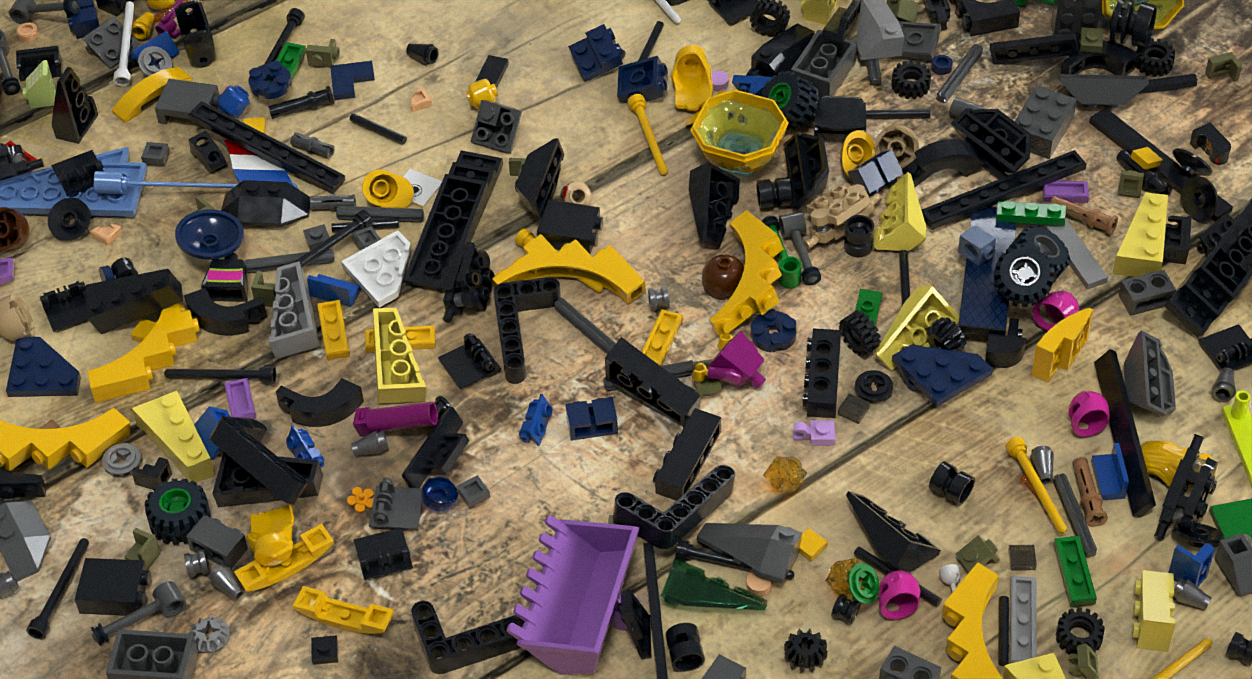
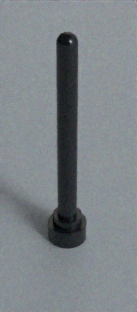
M290 9L286 17L287 25L264 64L276 61L293 29L302 24L305 14L300 9Z
M361 210L355 214L353 222L295 262L299 261L303 267L357 229L368 228L373 224L371 216L367 211Z
M264 365L259 370L166 369L164 375L167 378L259 379L264 384H275L276 367L275 365Z
M80 539L40 615L30 621L26 632L31 637L40 640L46 637L49 631L48 620L89 545L88 539Z
M682 539L677 544L675 559L685 561L693 557L752 571V567L742 563L739 565L734 562L733 556L694 548L690 541ZM790 570L785 579H793L795 576L794 572Z

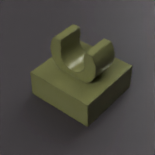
M1121 170L1118 194L1140 197L1144 173H1138L1133 170Z
M1087 643L1078 645L1077 654L1069 656L1070 662L1072 664L1078 663V665L1069 668V671L1073 676L1084 674L1088 679L1099 678L1097 655Z

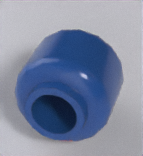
M238 85L226 87L217 100L220 106L219 110L230 116L239 117L249 105V94Z

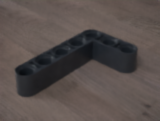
M545 277L505 282L496 285L494 288V301L506 380L511 384H519L526 378L518 312L555 307V301L561 298L560 283L556 278Z
M221 416L209 439L278 498L294 505L306 487L307 481L261 443L268 430L267 427L251 418Z
M727 465L715 467L665 512L660 511L631 493H619L615 497L613 520L618 525L639 527L638 537L659 549H670L732 494L735 471Z
M423 600L412 606L411 612L414 629L428 666L435 674H445L521 648L517 645L518 640L507 632V627L510 623L523 627L524 621L516 615L446 638L434 606L430 602Z

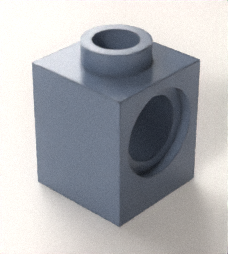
M974 225L960 235L958 253L979 266L994 256L996 238Z

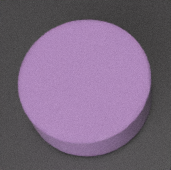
M720 70L711 72L713 90L720 91L728 87L729 76L726 72Z

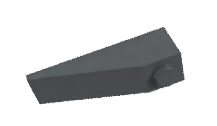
M705 523L698 533L696 540L718 553H728L734 557L733 561L739 565L742 563L752 567V572L758 576L783 583L798 557L802 532L780 525Z

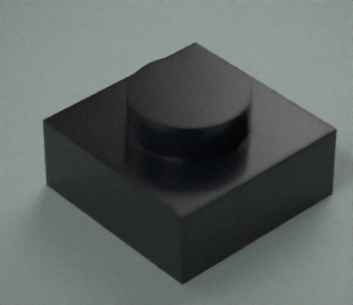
M337 635L311 638L313 665L338 663Z

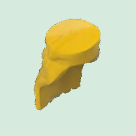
M687 45L677 52L673 65L674 68L671 72V79L675 90L674 103L676 108L697 111L700 107H703L707 98L712 97V73L705 51L697 45Z
M1146 441L1141 445L1148 474L1158 476L1170 487L1180 460H1183L1188 448L1179 447L1169 441ZM1199 453L1200 458L1204 460L1208 457L1212 459L1209 454ZM1189 484L1188 489L1193 488L1194 485Z
M287 504L281 506L280 509L275 508L266 513L260 512L259 515H250L251 530L250 533H247L246 539L254 552V558L257 563L263 566H274L286 561L293 549L292 529L294 526V515L292 506Z

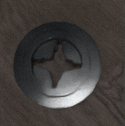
M870 370L857 377L855 390L858 397H863L865 402L873 400L876 403L878 400L885 401L888 396H891L893 382L887 374L881 371ZM872 382L876 385V391H873L871 388Z

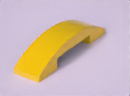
M180 67L156 72L126 92L115 104L112 113L124 123H127L142 113V105L163 92L168 79L193 81V79Z
M321 523L301 534L302 541L293 545L290 557L283 563L274 566H263L254 560L234 571L245 591H254L281 582L303 570L322 556L334 544V540Z
M305 586L302 587L292 605L294 610L323 624L342 630L366 634L384 633L394 614V609L375 604H370L369 608L328 598L325 591Z

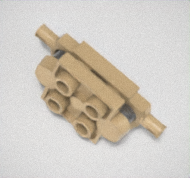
M856 184L849 188L838 185L823 196L816 198L814 202L807 206L808 214L811 215V223L815 226L810 229L811 237L803 241L806 249L809 250L817 243H827L832 239L837 240L845 235V222L847 219L854 215L869 217L868 215L875 211L874 205L882 201L880 194L875 193L869 198L865 187Z

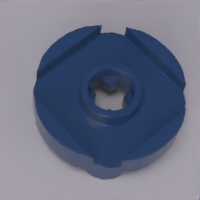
M272 61L270 64H264L249 71L248 82L250 91L257 97L261 95L265 96V99L279 98L288 92L287 88L292 84L290 71L282 66L279 61Z
M770 309L764 315L759 314L751 323L753 343L757 348L766 352H775V349L781 348L782 351L787 350L796 341V320L775 309ZM772 329L778 330V333H777V332H773V333L771 334V333H769V332H770V330H772Z

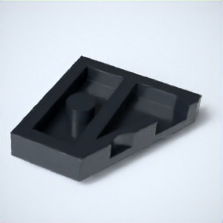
M631 590L621 592V603L618 605L619 613L624 618L640 658H651L650 615Z

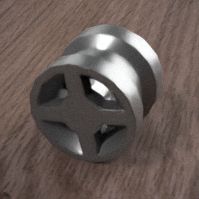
M667 286L661 287L660 290L648 289L651 311H656L657 308L670 309Z
M204 549L199 550L197 554H184L189 578L195 577L198 573L209 574Z

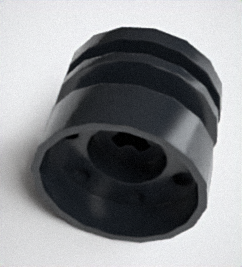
M1118 0L1110 20V41L1117 42L1120 35V43L1125 44L1130 35L1132 36V46L1147 49L1155 25L1157 5L1142 2L1138 11H1136L1135 0H1130L1127 9V0Z

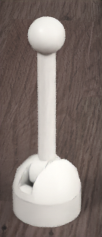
M949 564L940 568L939 573L943 583L950 585L953 593L956 589V584L961 578V573L958 565Z

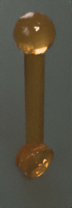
M173 6L161 14H155L154 22H160L162 17L167 15Z
M1022 475L1020 483L1026 485L1042 504L1027 475Z

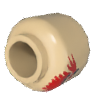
M571 181L563 186L560 192V199L562 202L588 205L591 200V192L586 184Z

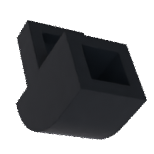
M1010 318L1007 335L989 333L985 361L991 367L1009 368L1022 360L1027 338L1022 337L1023 329L1018 328L1019 319Z

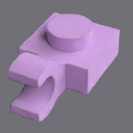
M810 420L809 426L803 422H795L793 440H810L811 445H835L834 420Z

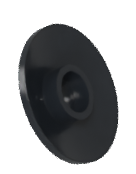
M1180 148L1173 150L1174 158L1182 166L1180 170L1186 175L1192 176L1194 173L1201 176H1210L1213 173L1212 168L1197 155Z
M1196 176L1185 182L1181 191V203L1185 213L1192 216V219L1195 221L1208 220L1215 214L1218 206V195L1214 185L1208 179Z
M65 198L58 201L51 208L48 215L49 230L55 237L64 241H71L81 237L87 231L91 222V213L88 206L77 198ZM75 218V221L70 225V220Z
M1179 522L1174 524L1173 530L1181 537L1189 540V545L1202 548L1206 543H1219L1220 540L1224 539V534L1220 530L1209 525L1195 522L1194 526L1188 530L1181 528V523L1179 524Z

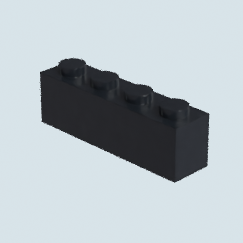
M695 408L691 416L685 418L681 434H676L672 450L666 452L663 466L661 469H657L654 474L653 482L655 483L656 494L677 501L690 490L721 433L720 416Z

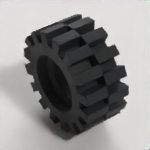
M759 0V2H756L750 15L752 28L756 27L755 31L757 33L761 31L763 36L766 33L768 37H771L772 34L776 37L785 31L790 19V11L786 10V5H781L782 1L780 0L778 3L775 0ZM764 15H770L776 20L768 19Z
M1152 38L1147 49L1137 47L1136 69H1140V73L1146 72V76L1153 74V77H1156L1159 74L1162 77L1164 73L1166 75L1169 74V71L1173 69L1175 49H1173L1171 44L1167 46V41L1162 43L1161 39L1154 41V38Z
M910 60L908 64L906 61H903L902 65L900 63L897 64V68L894 67L892 72V89H894V93H899L901 98L905 95V99H909V96L917 99V96L921 98L923 94L926 95L930 89L931 73L929 68L926 69L927 65L923 64L921 66L919 61L914 64V60ZM905 79H916L917 81H908Z
M859 310L839 322V330H841V336H844L843 341L849 344L847 347L849 349L852 348L853 353H858V356H865L880 345L881 340L879 338L881 336L877 333L879 330L877 327H874L873 324L875 323L873 320L870 321V317L864 315L862 311L859 312Z
M1077 607L1076 612L1071 608L1068 610V614L1066 612L1062 614V617L1058 620L1056 641L1060 643L1059 647L1061 650L1066 648V654L1070 655L1071 652L1077 654V646L1086 643L1094 652L1101 648L1105 625H1103L1101 618L1097 620V613L1094 612L1090 615V609L1086 608V611L1082 612V607ZM1075 627H1081L1086 629L1090 636L1085 638L1076 637L1070 630Z

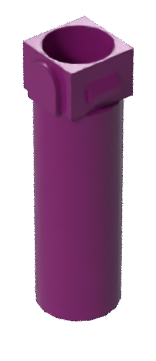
M434 402L371 409L370 407L357 408L353 426L360 437L367 436L375 430L377 432L434 426L438 422V411Z

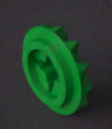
M866 563L852 565V569L847 571L849 578L845 581L850 587L847 592L852 593L853 600L859 601L860 604L873 602L878 596L880 586L875 570ZM860 579L863 580V581H862V585L864 586V588H860V587H861V582L859 581Z

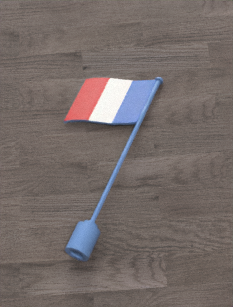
M222 140L229 152L232 170L239 183L243 180L288 182L298 189V186L290 180L285 169L230 140ZM95 171L94 193L122 194L123 190H127V185L234 188L238 185L127 181V176H123V172Z

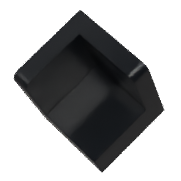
M162 457L158 458L154 466L145 464L142 469L134 467L131 471L135 485L152 490L157 485L161 486L162 482L166 480L168 482L172 475L168 459Z

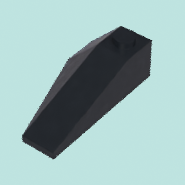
M798 23L764 43L751 56V68L760 70L761 76L764 77L778 76L779 72L791 71V68L815 35V31Z
M709 162L690 170L689 194L699 241L717 250L727 230L726 223L732 217L733 213L731 210L733 205L737 204L739 199L740 179Z

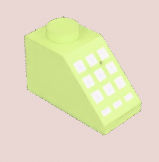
M47 60L42 61L26 78V88H23V97L25 101L28 100L31 109L54 106L56 89Z

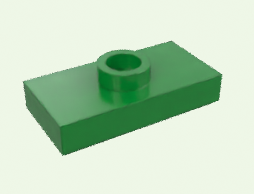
M860 289L855 311L859 310V312H864V315H868L870 317L869 320H873L875 323L873 325L876 327L883 292Z

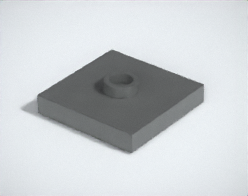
M900 21L899 24L904 35L902 56L895 57L932 60L940 36L941 24Z

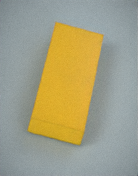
M340 300L318 303L327 361L350 357Z
M661 309L643 347L642 352L660 366L663 365L683 322V315Z
M435 325L404 327L412 350L435 348ZM373 329L365 330L366 353L375 352Z

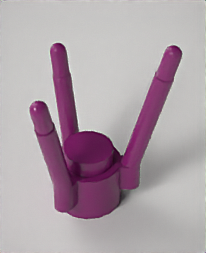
M178 0L161 22L155 26V30L159 35L167 31L172 38H175L180 34V30H176L177 23L173 20L176 16L174 8H177L184 0Z

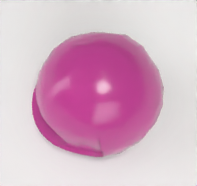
M1067 291L1052 292L1042 301L1039 300L1035 305L1033 319L1039 327L1049 331L1058 322L1079 311L1078 301ZM1041 305H1044L1048 315L1055 320L1054 323L1050 324L1043 320L1040 315Z
M1082 391L1072 399L1069 404V416L1073 431L1081 437H1090L1098 434L1107 426L1109 422V405L1101 394L1093 391ZM1078 423H1085L1089 427L1087 429L1078 428Z
M899 570L888 573L879 584L878 595L880 597L879 609L884 617L898 620L916 611L920 602L921 590L917 579L913 575ZM887 603H894L899 606V609L897 611H889L885 606Z

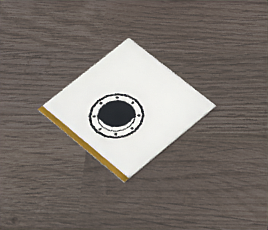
M409 169L403 176L411 183L414 190L411 203L419 207H423L442 183L438 179Z

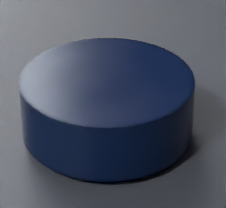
M938 55L932 59L931 70L935 74L946 75L952 71L953 61L950 57Z
M110 266L99 267L102 281L115 279Z

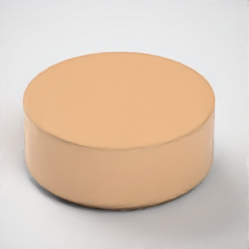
M23 23L17 28L18 38L23 42H31L39 35L37 26L33 23Z
M753 572L748 574L746 587L751 594L762 596L771 589L772 580L758 576Z

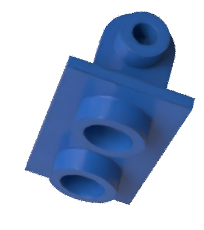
M540 394L539 399H534L529 403L525 416L527 421H523L519 431L521 441L528 442L529 440H534L537 446L541 444L553 410L543 394Z
M292 425L286 438L288 449L292 451L295 458L318 460L320 467H323L324 457L318 448H314L315 443L308 431L303 429L297 430Z

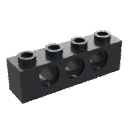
M813 328L812 338L808 337L807 351L811 352V356H806L805 370H810V374H805L804 388L809 389L808 393H803V407H807V417L836 418L841 330Z

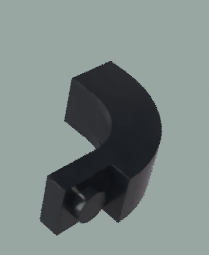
M1103 40L1102 53L1080 51L1079 44L1078 55H1070L1069 58L1063 61L1061 74H1079L1087 69L1099 68L1107 70L1114 75H1128L1135 70L1138 53L1122 44Z
M945 139L930 143L914 152L916 159L905 166L902 171L904 175L907 172L911 174L914 187H916L929 176L943 169H956L968 177L984 165V162L977 148L969 142L959 139Z
M206 288L184 295L187 310H190L192 319L197 318L199 327L212 334L223 336L244 334L249 332V324L267 318L265 304L261 297L236 306H222L210 298Z
M343 378L328 393L316 397L303 396L282 385L276 391L279 407L285 412L291 413L292 422L308 427H323L338 423L351 416L364 402L362 388Z

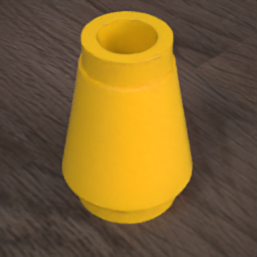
M144 12L132 23L131 34L134 38L142 40L150 35L155 19L152 13Z

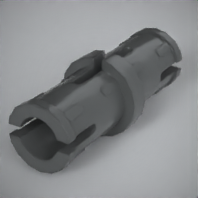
M297 132L293 133L294 136H291L290 144L307 150V153H316L329 159L334 154V145L321 142L316 137L312 136L310 138Z
M355 194L310 196L311 210L330 209L331 211H336L338 206H356Z

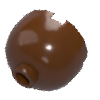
M0 207V252H14L20 249L29 237L30 227L27 219L22 213L8 207Z
M728 254L717 255L711 258L705 264L702 271V285L704 286L705 293L719 300H726V297L732 296L742 278L744 271L743 263L736 257Z

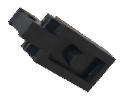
M924 0L929 18L932 21L936 20V24H941V30H946L948 19H950L948 0Z

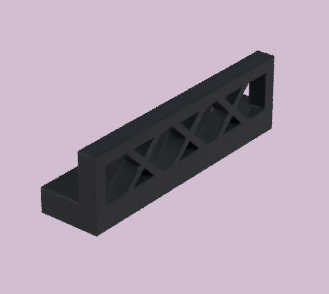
M853 0L847 9L838 7L824 27L821 38L842 43L858 19L862 0Z
M1079 33L990 43L993 64L1078 55Z

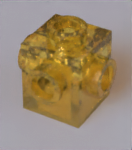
M776 456L763 476L776 490L780 492H795L803 484V479L807 472L801 467L802 463L795 457Z
M857 558L839 560L831 566L830 573L825 581L833 588L837 595L841 593L847 596L853 595L847 592L850 587L845 581L849 578L847 571L852 569V565L861 563ZM860 579V580H859V581L861 582V587H860V588H864V586L862 585V581H863V580Z

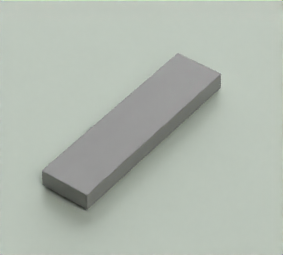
M1066 218L1065 226L1043 225L1044 229L1050 230L1064 242L1070 255L1069 265L1086 289L1108 282V276Z
M1010 577V664L1037 657L1036 577Z

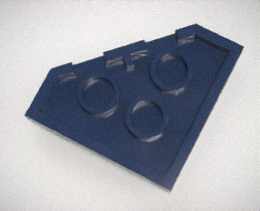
M25 337L16 340L6 387L8 397L78 396L81 376L75 367L41 337Z
M910 345L892 355V362L936 407L990 377L993 373V368L979 354Z

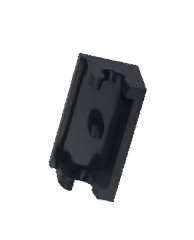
M50 46L16 50V67L19 69L20 82L26 81V78L44 60L48 61L52 78L61 77L62 57L59 47Z
M1192 216L1168 217L1169 222H1176L1178 224H1166L1163 262L1186 265L1190 247Z

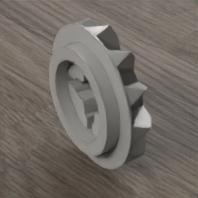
M155 46L142 50L137 62L139 63L140 71H143L146 77L172 67L169 54L162 48ZM151 59H152L154 62H155V61H160L159 64L157 65L158 68H156L155 65H153V66L150 65V66H149V64L151 63Z
M120 443L106 450L102 457V464L105 471L110 472L112 476L119 474L123 477L124 473L129 472L132 474L131 471L134 467L139 468V462L142 459L140 451L136 446L129 443ZM118 456L126 460V463L118 462Z
M209 615L205 619L199 617L196 624H191V630L188 634H194L198 651L213 652L219 650L227 643L230 630L227 622H224L220 616L213 618ZM211 628L213 632L210 634L209 640H207L205 633H207V629Z

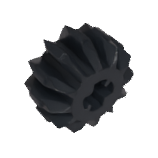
M948 317L937 319L927 331L928 341L932 343L934 348L961 352L967 344L965 334L962 333L961 328Z
M800 628L797 631V635L790 633L788 641L784 644L786 661L790 662L792 669L800 667L801 673L807 668L812 673L815 670V666L821 668L823 661L828 656L826 640L821 639L820 632L812 634L810 628L807 633H803Z

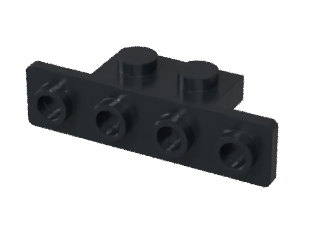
M454 407L446 409L402 473L403 479L410 488H420L428 475H447L470 441L466 434L457 433L463 421Z

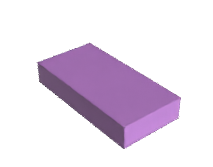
M1055 181L1042 186L1043 202H1051L1053 196L1072 203H1088L1089 201L1088 181Z
M244 378L224 383L231 417L256 419L248 379Z

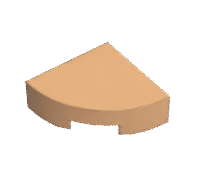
M424 87L416 90L415 95L410 100L412 112L432 106V100Z
M110 224L111 226L102 228L98 226L92 229L90 234L91 237L109 245L123 230L119 225Z

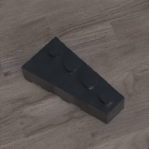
M621 337L605 357L607 381L682 427L685 418L691 416L695 408L699 409L700 395L695 389L685 385Z

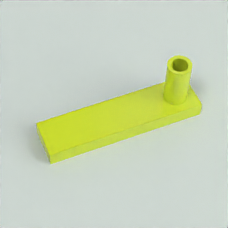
M1238 391L1233 405L1223 406L1221 413L1252 487V416L1248 409L1251 396L1246 391Z

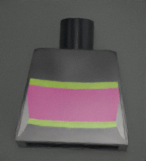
M234 252L224 257V259L212 260L202 281L201 288H206L213 301L248 302L247 272L244 261L238 259V255Z

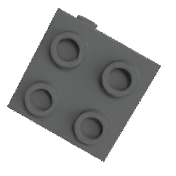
M113 16L82 39L87 44L85 47L89 54L96 53L110 69L120 62L123 25ZM132 34L129 53L142 46Z
M383 478L379 486H376L369 527L418 530L425 489L394 487L390 478Z

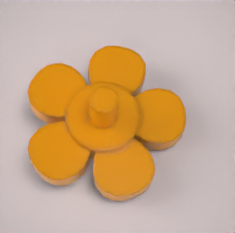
M355 487L352 489V495L348 496L347 503L349 506H355L356 512L363 513L365 507L372 509L374 499L371 498L374 492L367 488L362 493L360 487Z

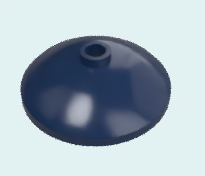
M214 209L200 210L185 216L178 223L175 230V239L178 247L189 256L202 260H215L232 254L241 246L244 238L243 226L235 216Z

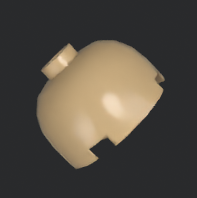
M893 124L884 128L878 134L874 147L876 154L893 150L900 167L903 168L916 159L914 152L919 150V141L915 132L908 126Z
M15 293L0 300V334L11 341L35 334V327L30 329L29 322L33 321L32 316L21 298L17 300L14 298L16 296Z

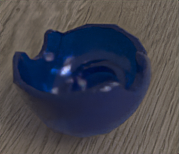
M438 476L426 480L422 486L421 497L423 503L430 510L445 512L455 505L458 499V492L456 486L448 478Z

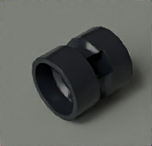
M789 177L775 178L774 182L770 179L757 180V199L760 209L772 208L774 204H777L778 207L790 206L792 204Z
M854 215L847 219L845 222L844 250L848 255L861 258L871 253L874 237V223L872 219L864 215Z
M943 461L934 471L929 482V489L940 495L946 494L948 500L957 505H962L974 487L975 477L964 471L958 473L957 467Z
M679 623L670 627L666 631L665 636L668 649L670 650L672 667L677 671L686 672L702 666L705 662V656L700 644L698 627L692 623Z

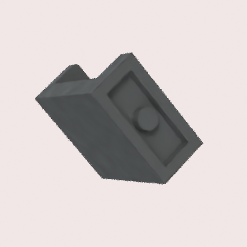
M168 79L155 107L158 123L167 124L170 116L189 119L188 114L201 101L217 109V107H220L217 100L221 95L219 94L218 86Z

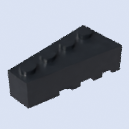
M168 268L86 285L87 319L101 334L183 301L182 284Z
M223 451L212 493L218 508L281 500ZM279 457L307 481V485L299 498L318 496L323 477L319 461Z

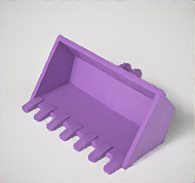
M549 515L546 517L545 524L555 531L554 538L546 533L540 534L539 542L549 549L548 555L537 550L532 556L533 560L543 567L542 572L540 573L530 568L526 573V577L537 585L534 591L524 586L520 591V595L531 603L530 607L527 609L518 604L513 610V613L524 621L523 627L510 623L507 627V632L518 640V646L530 652L558 674L594 673L609 625L612 624L619 630L625 631L628 629L624 618L619 613L618 605L621 603L622 586L633 554L639 527L558 520Z

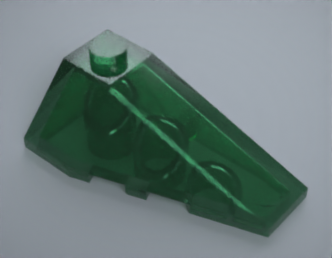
M674 558L660 596L665 598V602L673 606L681 604L684 606L765 610L767 607L766 599L741 587H734L732 589L725 582L726 580L720 577L708 578L704 574L705 570Z

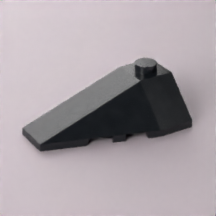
M67 67L57 81L51 124L56 139L79 144L97 118L98 111L95 100L92 96L87 95L88 90L80 85V79L71 67Z
M850 491L847 492L846 496L878 553L887 560L886 565L895 571L902 569L911 572L939 555L941 550L921 534L916 533L915 535L913 532L905 529V523L886 515L887 511L864 495Z

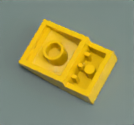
M1087 308L1066 317L1053 326L1040 339L1035 349L1032 376L1049 383L1059 367L1068 371L1088 341L1093 309Z

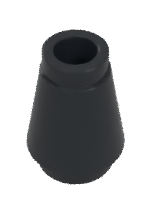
M410 43L406 48L407 55L427 65L435 63L438 59L439 51L433 44Z

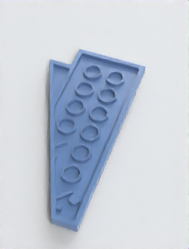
M128 147L96 155L98 161L101 160L104 171L123 172V176H127V181L145 180L147 172L146 163L128 162L130 155ZM52 167L0 180V207L12 208L22 214H49L51 208L58 201L65 198H77L88 206L91 216L135 217L143 186L127 185V190H123L122 194L94 193V184L66 194Z

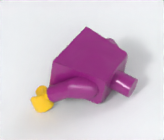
M742 331L738 332L734 337L731 334H725L723 338H719L717 347L720 352L708 364L709 369H706L703 363H698L695 366V370L692 371V379L696 382H702L708 376L709 379L729 382L736 388H739L748 381L755 389H758L766 381L757 371L764 362V359L757 351L755 344L749 341Z

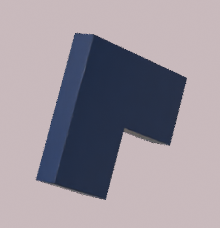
M372 60L330 66L334 100L355 98L354 83L375 80Z

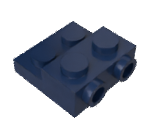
M605 24L586 32L587 38L568 46L585 82L623 64L620 57L624 55L619 43L614 45L615 35L611 27L606 29Z
M657 55L619 66L617 88L619 101H626L634 94L643 95L645 101L663 97V91L667 90V83L664 79V76L668 75L666 64L662 63Z

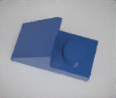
M734 75L732 84L738 91L762 97L761 91L765 89L766 82L771 81V77Z

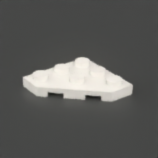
M397 230L341 261L342 267L380 308L399 296L411 252V244Z

